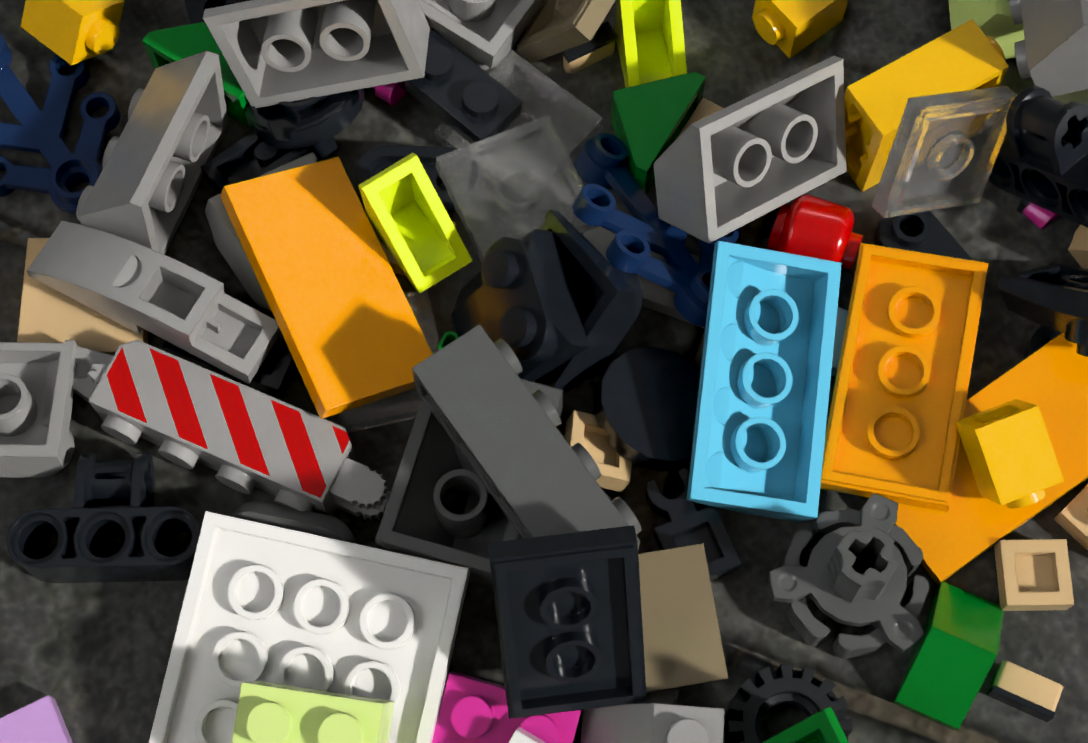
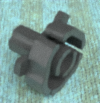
M872 494L861 511L845 509L822 512L813 526L812 533L808 530H799L793 535L782 566L769 572V587L772 600L788 603L786 611L788 620L809 646H820L830 633V629L813 617L808 609L807 600L811 599L823 614L837 623L856 627L872 624L875 627V630L870 634L862 636L838 634L833 642V652L841 659L871 656L879 652L886 642L903 653L923 637L924 632L917 617L922 610L929 591V583L923 576L915 575L907 586V577L912 575L920 565L923 553L907 533L895 525L898 503L886 497ZM812 536L814 540L821 539L812 549L807 566L801 567L800 556L808 547ZM852 567L861 570L864 574L856 572ZM906 591V605L902 607L899 604Z

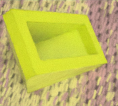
M616 0L615 33L618 36L616 43L625 87L628 88L687 74L681 0Z
M415 153L409 154L358 185L368 219L373 229L419 294L473 261Z

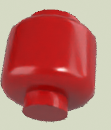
M803 194L795 198L792 204L786 203L780 206L766 248L779 252L841 262L842 268L851 270L863 235L852 232L855 218L850 208L811 194Z

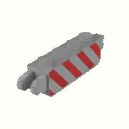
M139 340L120 345L114 355L77 346L76 373L72 386L74 394L90 403L103 420L101 428L111 436L135 445L140 437L160 446L158 453L174 464L187 469H193L196 462L218 471L215 476L216 479L226 486L245 494H251L254 487L276 496L273 502L277 505L287 506L298 511L306 510L330 516L338 508L357 517L362 515L364 520L369 518L371 521L375 518L380 520L379 518L383 516L390 496V492L386 487L387 482L383 480L382 474H377L376 470L370 471L368 466L357 461L345 427L324 418L320 419L317 415Z

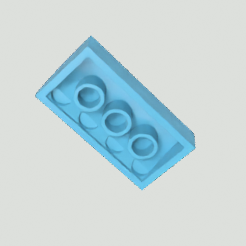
M717 241L715 243L686 500L731 511L793 522H803L818 517L841 262L724 241Z

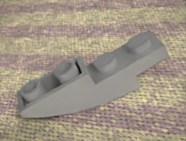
M61 221L27 270L30 277L138 334L142 329H145L247 384H250L281 334L275 319L225 294L222 282L160 252L88 226Z

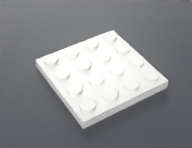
M205 511L149 743H232L241 683L254 681L395 701L389 743H432L469 581V568Z

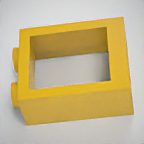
M973 19L847 86L844 95L846 170L862 192L981 127L1009 65L1006 63L1003 50L998 42L992 37L986 36Z

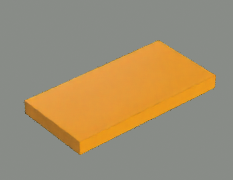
M335 157L224 186L220 196L320 419L416 388L412 368L433 355L340 158Z
M860 244L825 435L820 489L868 498L872 494H876L896 503L944 512L948 511L960 444V435L955 422L964 419L988 263L872 244Z
M1064 333L1058 335L966 400L964 418H967L1014 399L1038 405L1064 482L1044 489L1046 496L1034 504L1014 509L1007 508L1006 504L1001 506L980 495L960 438L948 511L944 512L898 503L895 525L902 528L923 553L921 564L937 585L1088 478V357L1076 353L1077 344L1066 340Z

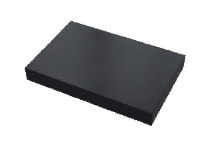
M634 525L488 543L509 719L647 702L638 541Z

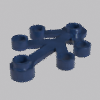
M0 33V96L21 124L0 122V148L41 153L51 166V168L12 165L7 158L0 156V170L6 171L5 177L0 180V197L11 194L15 189L48 193L59 209L67 213L76 214L77 205L84 189L71 193V190L75 184L82 181L90 182L89 185L91 186L95 185L103 170V165L99 163L105 136L107 132L113 130L119 124L121 118L120 110L114 98L108 93L93 92L87 95L80 105V113L84 123L74 154H72L62 141L75 91L84 87L90 78V71L85 60L74 64L78 66L76 72L64 76L61 75L62 71L71 65L57 54L53 56L49 64L52 78L43 111L41 112L10 69L12 53ZM100 107L110 108L103 117H91L92 113Z
M600 133L596 137L588 139L574 161L576 173L587 183L582 187L572 204L574 214L587 225L601 226L616 234L606 249V257L613 267L625 273H635L675 292L673 300L678 312L689 322L706 327L714 245L717 241L735 243L739 237L738 229L709 244L696 238L702 247L697 263L685 247L687 232L659 219L657 208L627 170L628 149L624 142L608 133ZM613 188L633 217L615 208L616 200L608 189ZM650 251L662 255L667 263L649 256Z

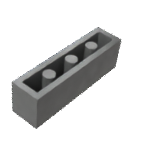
M479 324L412 368L417 393L522 539L634 525L636 537L642 531L639 521L625 501L620 497L611 501L596 482L601 477V473L589 452L580 443L570 447L556 428L561 424V419L548 397L541 390L531 394L518 376L522 372L521 364L513 350L502 338L493 342ZM637 537L638 550H639L640 540H639V538Z

